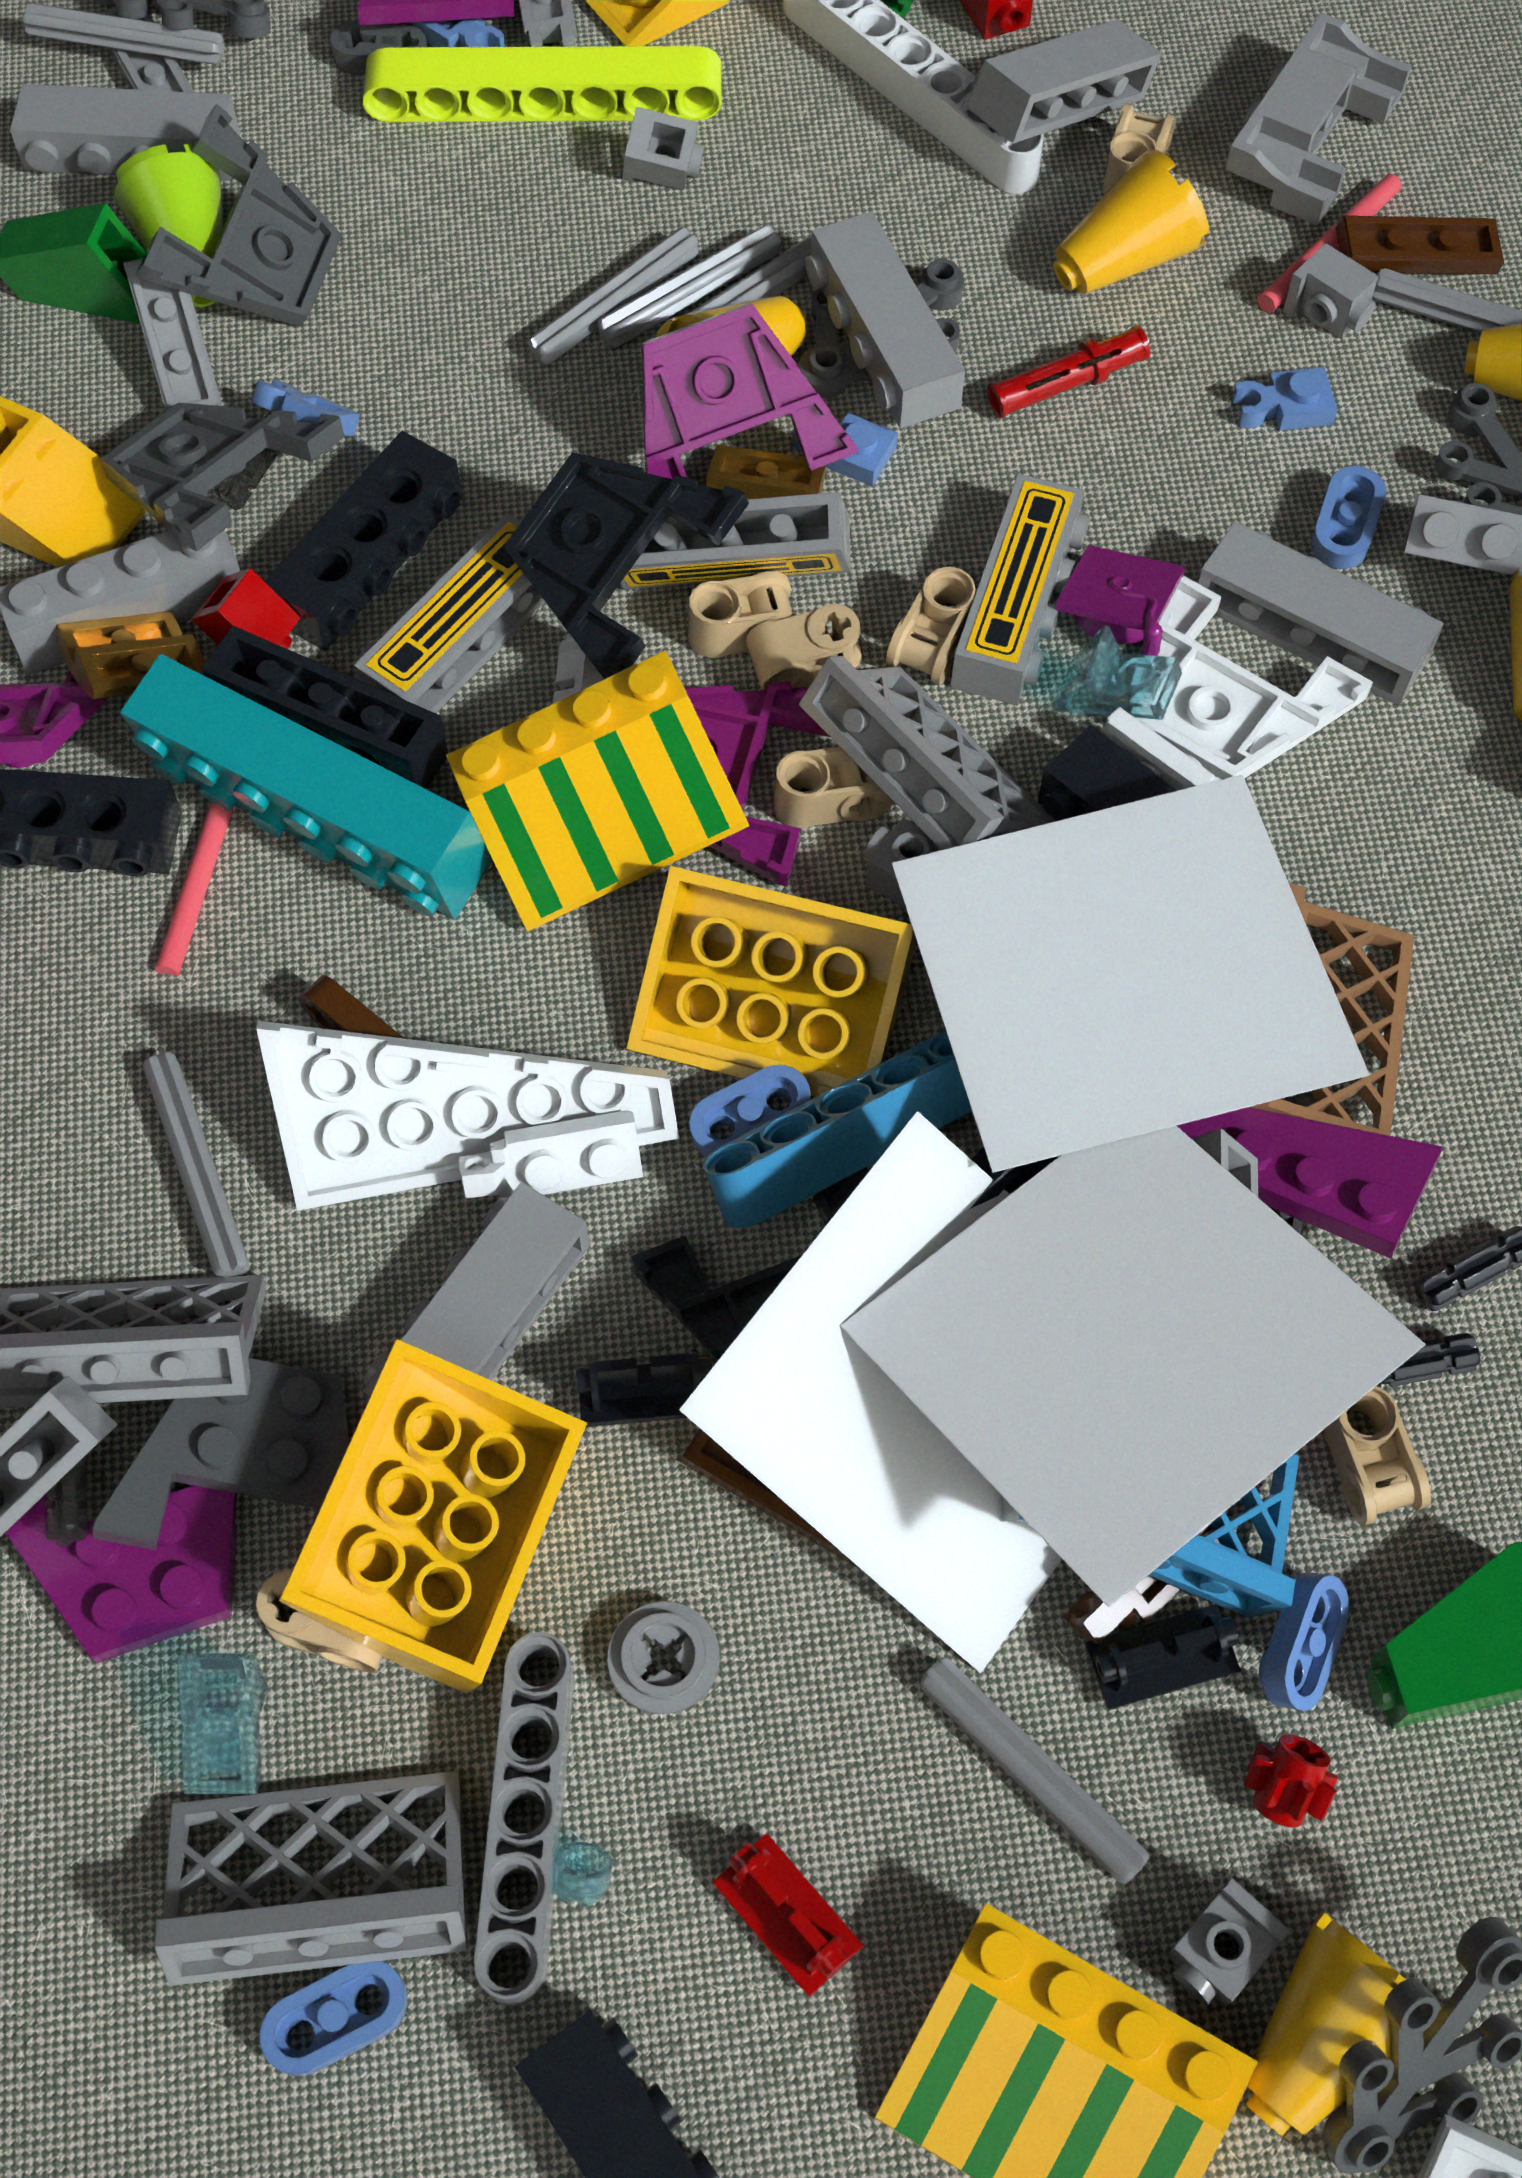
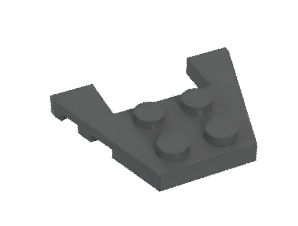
M216 104L208 114L192 152L240 182L242 186L211 256L208 257L160 227L151 239L136 276L145 281L300 326L310 314L342 234L293 182L286 186L265 164L267 158L265 152L253 140L247 144L229 125L233 118Z
M177 403L103 456L101 460L107 479L186 546L198 551L232 524L227 504L207 497L212 488L228 476L243 471L247 462L265 448L313 462L344 437L341 419L336 415L321 414L318 418L319 423L297 422L296 414L292 411L275 410L265 419L246 418L244 408Z
M249 1358L251 1383L247 1395L174 1399L96 1518L93 1528V1539L156 1550L171 1486L174 1482L312 1507L315 1509L313 1526L350 1443L340 1375Z

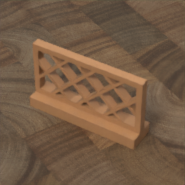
M1288 882L1306 925L1326 930L1338 945L1325 953L1320 954L1318 952L1343 1013L1357 1030L1353 1034L1356 1043L1366 1042L1380 1061V1069L1370 1074V1076L1349 1081L1351 1085L1333 1094L1328 1087L1310 1091L1317 1102L1308 1107L1278 1099L1250 1106V1108L1390 1136L1414 935L1305 902L1306 887ZM1372 944L1394 951L1392 967L1379 973L1361 947ZM1343 956L1347 957L1364 980L1346 989L1328 965ZM1369 990H1372L1387 1010L1386 1017L1374 1024L1354 999ZM1359 1094L1374 1115L1372 1127L1352 1121L1340 1105V1102Z

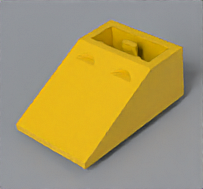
M0 396V542L58 568L119 548L146 511L107 479L99 455L45 415Z

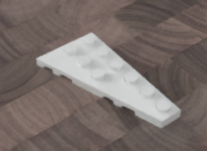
M257 1021L256 1030L297 1211L461 1180L459 1157L491 1151L490 1144L505 1139V1131L629 1110L634 1115L639 1146L679 1138L670 1080L665 1070Z

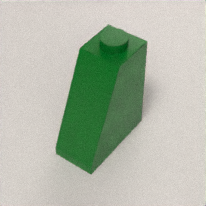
M107 203L6 221L0 233V277L20 300L141 324L124 263L142 259L146 252Z
M1522 1542L1513 1543L1506 1547L1386 1643L1370 1660L1372 1668L1367 1671L1369 1692L1377 1710H1386L1391 1729L1522 1701Z

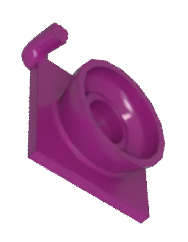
M1088 545L1056 601L1055 610L1073 614L1078 626L1088 636L1101 642L1122 645L1137 643L1144 639L1140 655L1142 658L1153 660L1160 653L1163 630L1159 622L1184 575L1185 566Z

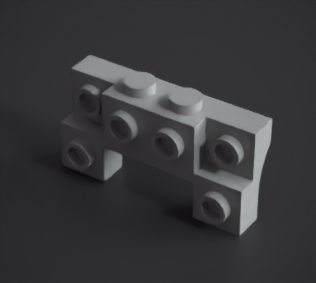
M1321 12L1286 64L1281 62L1277 64L1269 79L1265 96L1260 97L1257 95L1253 99L1244 120V127L1230 146L1225 170L1272 189L1271 207L1318 226L1340 192L1346 167L1315 154L1345 109L1384 124L1405 92L1412 66L1374 50L1362 42L1345 21Z

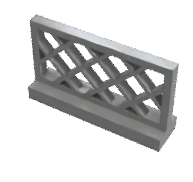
M843 656L828 657L799 703L800 707L941 850L1056 822L901 667L856 670Z
M264 1275L0 1289V1408L32 1407L51 1388L67 1376H70L96 1403L247 1395L251 1383L248 1359L266 1294ZM223 1300H235L223 1307L217 1305V1303ZM169 1303L157 1310L150 1308L156 1304ZM91 1307H101L88 1314L83 1312ZM16 1311H33L22 1317L13 1314ZM194 1314L200 1317L185 1325L177 1323ZM127 1318L133 1320L119 1328L110 1327ZM61 1321L65 1323V1325L50 1332L42 1331Z
M459 1770L172 1803L163 1919L156 1920L154 1946L169 1986L468 1951L467 1920L464 1911L462 1782ZM445 1797V1812L425 1832L402 1816L417 1800ZM364 1806L375 1814L376 1817L351 1841L330 1825L345 1808ZM292 1814L304 1823L278 1849L257 1834L274 1816ZM221 1823L231 1833L205 1858L188 1845L189 1826ZM389 1827H392L413 1844L387 1869L365 1851ZM319 1835L340 1852L312 1877L292 1860ZM445 1835L446 1849L438 1844ZM247 1844L264 1857L266 1861L238 1886L218 1869L242 1846ZM426 1854L446 1868V1886L412 1889L401 1879ZM187 1863L193 1867L188 1874H186ZM353 1863L376 1879L361 1896L338 1898L328 1890ZM280 1871L302 1888L286 1905L264 1907L254 1899ZM207 1880L228 1896L212 1913L183 1917L184 1902Z

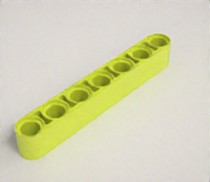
M701 46L380 48L371 52L366 59L363 106L371 117L384 122L633 121L636 106L691 121H700L715 116L721 108L722 64L720 57L715 51Z

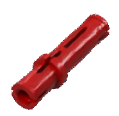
M1134 326L1126 332L1099 342L1094 339L1084 341L1079 344L1077 351L1035 366L1001 382H994L988 385L987 396L994 414L1001 419L1012 412L1050 399L1090 382L1092 385L1103 383L1108 379V374L1136 362L1149 359L1150 345L1148 338L1140 326ZM1106 354L1111 355V358L1084 369H1078L1079 365ZM1056 374L1060 376L1059 379L1034 389H1026V386Z

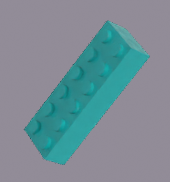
M161 653L120 711L121 716L134 732L131 740L137 747L152 757L151 768L163 778L170 780V782L176 785H181L184 780H187L201 787L199 792L207 800L219 805L226 811H230L234 805L250 813L249 818L254 824L273 836L280 837L283 831L300 839L299 844L305 851L323 862L331 863L333 858H336L350 865V872L372 888L381 890L384 884L398 890L403 893L401 898L405 903L424 915L431 917L435 911H438L456 920L493 861L470 811Z

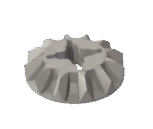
M661 1601L649 1603L635 1609L619 1623L609 1643L607 1661L610 1678L625 1702L643 1710L650 1716L670 1713L680 1715L685 1709L705 1699L719 1673L720 1652L716 1635L703 1616L686 1605ZM685 1638L680 1645L681 1650L676 1656L677 1664L681 1668V1674L685 1678L682 1680L677 1674L672 1675L663 1669L655 1676L651 1674L644 1681L643 1679L648 1675L647 1670L652 1664V1659L643 1640L646 1639L652 1646L656 1644L659 1648L666 1650L672 1644L677 1645Z

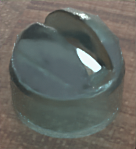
M570 1842L562 1845L555 1853L553 1869V1889L559 1899L565 1904H568L569 1899L582 1901L581 1908H587L597 1903L609 1886L613 1866L609 1853L603 1848L587 1842Z

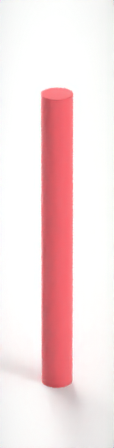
M1386 174L1344 215L1374 216L1401 190L1402 184L1400 179L1394 174ZM1339 220L1257 297V303L1263 311L1272 313L1286 300L1293 273L1320 247L1327 243L1336 250L1339 249L1336 226Z
M209 803L155 966L156 972L176 976L180 974L234 806L230 811H226L217 804Z

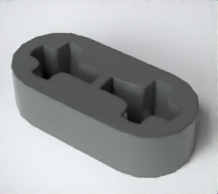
M347 21L334 28L330 35L332 55L336 67L344 73L353 75H365L366 59L376 49L427 47V40L423 31L416 26L406 24L359 25V21Z

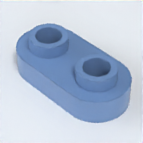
M1348 466L1338 470L1332 476L1311 540L1313 554L1324 565L1335 569H1349L1359 565L1366 558L1386 496L1385 483L1376 472L1361 466Z
M772 1065L705 1097L694 1107L690 1116L691 1138L696 1150L707 1158L711 1152L720 1146L811 1100L810 1087L806 1078L792 1067ZM776 1097L786 1098L791 1103L788 1108L782 1111H775L768 1106V1103ZM721 1125H727L734 1130L732 1136L727 1139H717L711 1133L716 1127Z
M1312 1572L1301 1573L1295 1578L1292 1606L1281 1609L1268 1649L1264 1652L1259 1664V1679L1268 1700L1275 1706L1300 1711L1310 1710L1319 1702L1349 1616V1599L1343 1582L1333 1575Z
M383 1961L347 1965L274 2004L264 2017L260 2029V2046L264 2057L274 2068L291 2076H308L385 2037L400 2024L408 2003L405 1983L397 1971ZM370 1987L380 1988L384 1997L382 2007L375 2014L363 2015L358 2008V1999L361 1993ZM300 2023H311L315 2031L313 2043L306 2050L294 2051L290 2044L292 2030Z

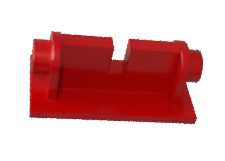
M767 1833L755 1844L752 1845L749 1842L729 1860L730 1866L712 1882L809 1998L864 1947L861 1941Z

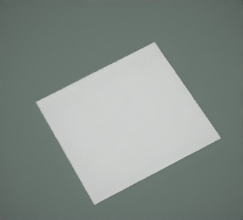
M1243 774L892 863L992 1173L1370 1076Z
M917 1111L679 1410L981 1673L1062 1558L1029 1524L1022 1521L1003 1522L1001 1494L840 1327L845 1321L1010 1195L1007 1191L1003 1190L999 1196L971 1208L993 1182V1179Z
M1177 1126L1061 1155L840 1325L1108 1607L1112 1606L1426 1345Z

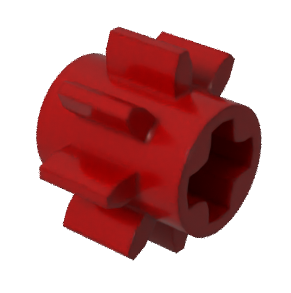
M1284 1734L1280 1736L1275 1748L1263 1741L1258 1742L1246 1769L1248 1774L1243 1784L1245 1787L1256 1790L1252 1797V1803L1260 1814L1274 1823L1295 1828L1302 1825L1307 1813L1320 1821L1324 1820L1337 1792L1334 1787L1338 1776L1327 1771L1331 1760L1320 1746L1301 1736Z

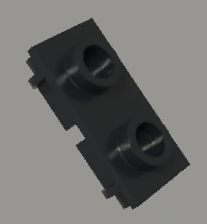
M690 1349V1353L651 1356L650 1364L637 1365L636 1358L596 1361V1358H590L588 1366L576 1367L580 1420L587 1422L586 1427L688 1418L679 1409L712 1369L711 1355L698 1356L697 1349Z
M1217 1604L1108 1635L1100 1644H1095L1094 1641L1084 1643L1107 1711L1241 1672L1232 1647L1239 1644L1236 1626L1231 1617L1222 1619Z

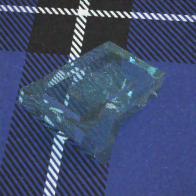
M1103 626L1073 657L1053 705L1056 711L1111 715L1116 709L1121 707L1135 718L1163 720L1183 672L1176 657L1122 654L1110 627Z
M181 1653L178 1659L184 1794H256L262 1781L259 1714L269 1690L268 1683L254 1653Z

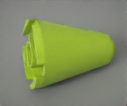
M166 144L153 146L134 154L119 166L115 173L118 183L116 187L112 185L113 195L118 207L146 251L152 237L162 227L208 257L211 256L224 227L221 176L217 167L192 152L193 144H183L186 152L168 153ZM191 294L194 307H207L216 303V301Z

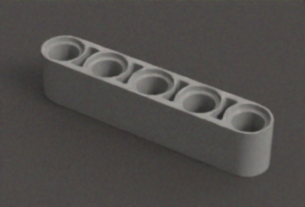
M544 1632L528 1633L519 1638L509 1649L505 1663L474 1958L475 1976L481 1988L495 2002L507 2007L524 2006L538 1996L545 1984L549 1960L574 1692V1672L569 1653L563 1642L554 1635ZM547 1657L560 1665L557 1676L545 1686L535 1687L528 1685L522 1680L524 1668L530 1661L536 1658ZM538 1727L546 1729L552 1734L553 1739L550 1748L539 1758L526 1759L515 1753L514 1747L518 1737L529 1728ZM531 1799L545 1806L544 1820L536 1830L520 1834L508 1828L507 1818L515 1804L522 1800ZM525 1873L532 1875L538 1880L536 1898L527 1907L511 1910L500 1904L499 1894L501 1887L511 1876ZM518 1949L525 1951L530 1956L531 1962L527 1978L523 1983L513 1988L497 1986L492 1979V1968L497 1957L506 1950Z

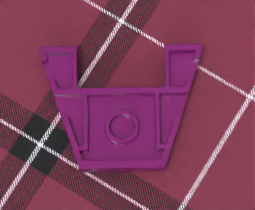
M747 303L641 343L645 473L674 479L676 475L687 477L680 459L681 454L787 414L790 415L806 466L809 470L858 453L854 441L841 427L824 400L797 367L796 362L753 304Z
M70 670L63 683L0 685V764H5L12 768H24L35 763L46 762L110 697L99 699L89 697L76 682Z
M791 682L769 683L767 690L734 692L733 685L685 688L743 812L770 725L830 737L799 705L809 687L792 688ZM745 816L749 827L709 845L774 883L788 886L800 844L801 828Z
M194 1485L170 1493L156 1550L93 1539V1528L96 1519L59 1531L50 1491L5 1532L89 1657L96 1664L232 1617L237 1529L235 1528L237 1493Z

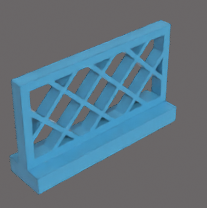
M1292 1455L1273 1471L1270 1495L1261 1499L1256 1487L1251 1489L1241 1498L1245 1510L1228 1519L1225 1512L1210 1523L1212 1530L1202 1536L1197 1534L1151 1572L1149 1576L1248 1618L1291 1607L1296 1580L1282 1574L1299 1455ZM1020 1515L1019 1520L1027 1523V1521ZM1251 1519L1263 1542L1260 1561L1247 1556L1234 1528Z

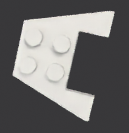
M1183 575L1159 622L1163 630L1160 653L1155 659L1147 660L1131 715L1137 720L1147 723L1155 733L1180 751L1197 759L1215 777H1219L1221 780L1242 774L1244 778L1248 777L1362 703L1368 696L1373 681L1328 656L1299 694L1293 697L1195 641L1196 637L1218 611L1222 596Z

